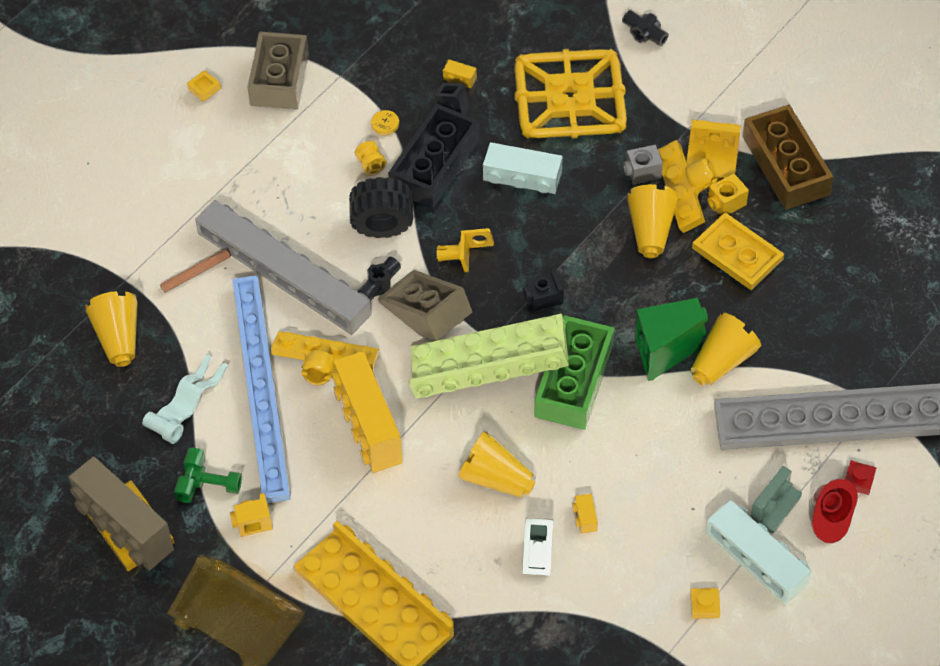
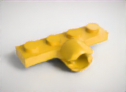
M675 140L658 149L663 163L662 175L665 185L675 190L678 194L674 214L679 229L685 233L705 223L698 194L718 182L715 168L708 162L707 158H701L687 165L681 144Z
M278 331L271 346V355L303 360L304 362L301 367L303 368L301 371L302 376L308 383L318 386L330 381L332 377L331 372L335 370L334 360L364 351L373 371L379 357L378 348Z

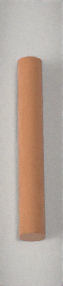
M225 248L161 283L162 291L166 293L230 258L228 250Z

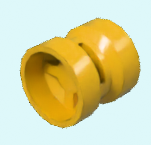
M372 140L361 143L354 152L357 160L362 163V169L367 175L378 174L387 164L385 157L379 153L378 145Z

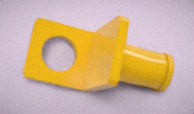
M490 229L461 231V242L458 245L437 246L438 262L460 259L464 272H469L470 248L494 246ZM481 235L486 237L487 239L484 241H476L473 239V237Z

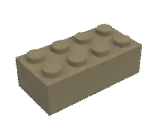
M93 456L69 476L72 486L70 492L76 499L74 504L79 512L83 515L88 514L91 516L94 525L101 532L106 530L111 535L110 538L119 549L124 547L136 565L140 566L142 564L150 571L174 550L167 522L97 458Z

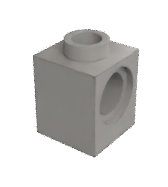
M656 145L627 151V160L623 162L626 176L630 175L633 185L662 179L663 163Z

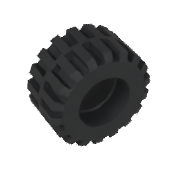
M376 177L375 179H366L365 182L361 181L351 189L349 194L350 224L359 234H365L367 237L390 238L391 236L400 235L401 232H406L408 227H411L413 221L412 191L408 185L402 184V181L393 180V178Z

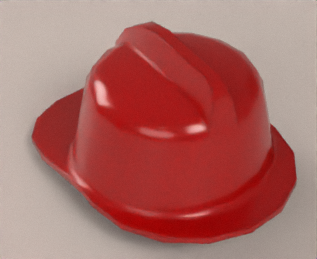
M846 479L830 481L820 486L814 494L812 528L817 538L825 543H835L841 540L849 530L858 500L857 489L850 481Z

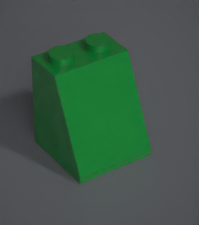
M698 298L637 309L635 342L648 381L654 380L702 348L703 337H706L704 323L708 322L706 308L701 307Z

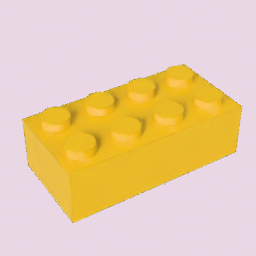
M364 351L334 360L335 371L331 372L335 385L333 391L338 402L342 401L344 406L342 407V413L345 421L351 422L353 427L351 428V434L355 444L360 443V455L364 465L369 464L372 473H376L402 464L401 435Z

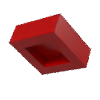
M850 460L845 479L853 483L857 492L869 495L877 468Z

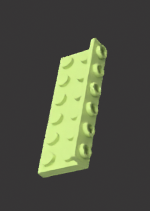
M557 314L410 346L412 379H409V386L415 398L429 397L439 393L454 392L458 389L472 386L477 387L486 383L505 381L510 378L529 376L538 372L569 366L563 315Z

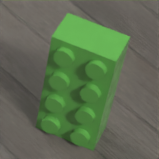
M564 315L569 366L557 370L544 371L534 400V417L586 430L614 345L615 328Z

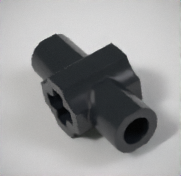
M628 10L623 16L622 23L630 27V33L637 42L646 43L648 40H651L661 47L668 40L669 33L661 29V23L654 14L649 13L640 16L636 12Z
M389 256L383 263L378 265L372 264L367 269L368 280L357 292L364 293L370 301L375 296L383 295L391 288L390 280L401 269L400 263L395 258Z

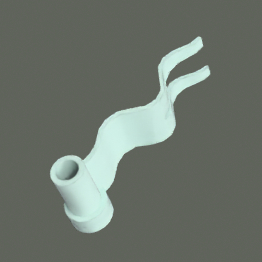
M206 354L199 369L194 374L186 375L181 379L173 400L157 414L148 412L144 416L143 426L162 435V438L171 444H175L183 433L181 422L194 413L202 392L206 388L214 387L219 383L228 364L223 363L215 375L208 381L197 382L193 385L195 381L203 378L212 356Z

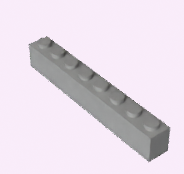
M214 200L195 219L200 236L222 250L226 248L232 257L350 335H353L372 315L370 300L364 293L356 292L344 280L336 279L325 268L313 264L305 255H299L287 243L279 242L267 230L259 229L247 217H241L236 214L230 206L222 205Z

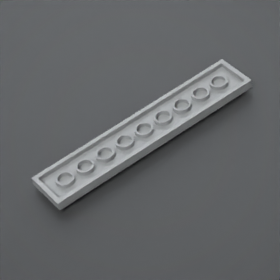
M940 383L714 399L720 449L729 450L940 435Z

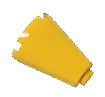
M652 184L637 186L631 189V194L628 193L627 201L638 251L646 258H656L664 252L678 201V194L675 190L666 186L664 190H659L657 185Z
M117 291L104 293L90 300L91 305L88 306L86 304L85 306L86 313L109 362L117 367L127 366L135 358L138 303L136 296L130 292H125L126 296H118Z
M728 313L720 314L717 317L691 367L692 378L702 386L705 384L711 386L756 353L761 347L760 340L753 331L748 334L743 329L745 324Z
M485 431L477 439L467 461L465 460L458 474V477L463 481L519 498L523 494L528 496L536 481L532 480L534 474L491 434Z

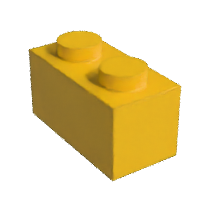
M448 60L443 69V80L450 83L465 84V87L472 88L477 78V69L475 67Z
M592 493L575 496L572 509L573 513L577 514V517H575L576 527L580 528L581 534L598 531V521Z

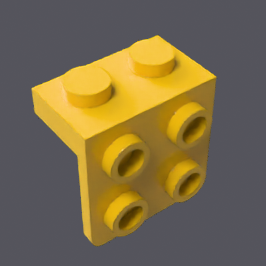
M692 120L687 165L701 158H707L708 162L716 170L718 181L733 173L735 174L741 125Z

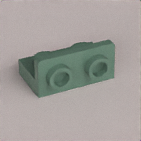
M784 466L780 468L752 506L751 518L756 523L763 524L770 533H774L802 497V492L792 487L790 482L792 471Z

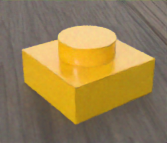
M205 70L186 83L187 89L202 102L221 90L220 82Z
M691 588L692 619L720 618L719 588Z

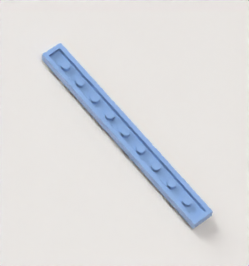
M258 275L235 278L232 280L262 494L265 493L267 503L290 500Z

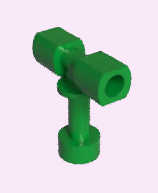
M193 447L189 448L184 460L185 474L178 478L174 490L175 500L191 503L195 488H202L204 483L224 486L227 493L238 494L242 484V473L230 471L228 476L207 473L206 468L203 466L205 461L204 450Z

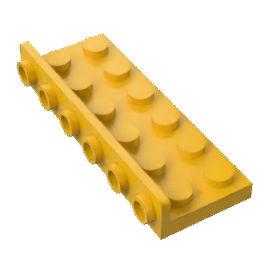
M339 521L333 523L332 533L293 566L294 571L398 666H422L454 636L452 618L446 612L438 611L426 594H419L407 577H400L388 560H381L369 543H362L356 537L351 527L348 525L343 526Z

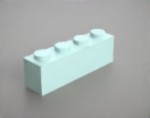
M730 500L708 518L706 533L785 605L809 584L811 576L809 566L802 559H797L792 555L783 542L774 539L763 524L756 523L744 507L737 506Z

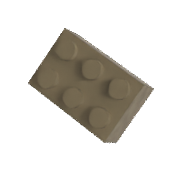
M259 32L247 87L250 106L298 109L309 55L307 35Z

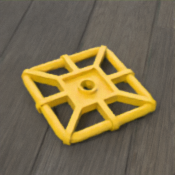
M563 49V52L521 54L516 58L515 78L517 91L515 92V101L518 102L519 122L522 135L525 137L549 138L571 136L574 139L584 135L622 133L626 129L627 117L624 101L626 90L622 84L617 52L612 49L584 51ZM602 59L589 72L571 73L570 61ZM563 61L564 73L547 74L532 63ZM608 66H611L613 86L594 88L593 80ZM524 71L544 83L545 91L528 92L526 90ZM572 92L574 94L573 97H568L566 93ZM614 98L617 118L612 117L597 107L595 99ZM546 102L547 110L534 122L529 123L528 103ZM576 116H593L605 125L577 126ZM569 117L570 127L542 128L551 118Z

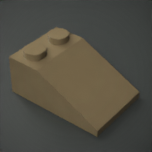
M416 270L411 271L378 298L380 304L416 333L433 341L442 339L451 329L463 322L472 313L463 287Z

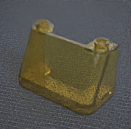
M201 554L167 614L175 618L173 623L185 630H188L190 627L197 628L240 654L239 658L243 660L242 666H267L306 613L301 607L228 563Z

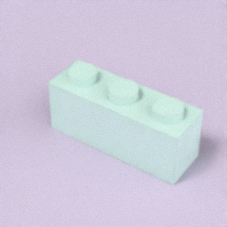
M491 142L483 163L484 181L510 185L516 188L537 190L542 193L556 194L562 173L561 155Z

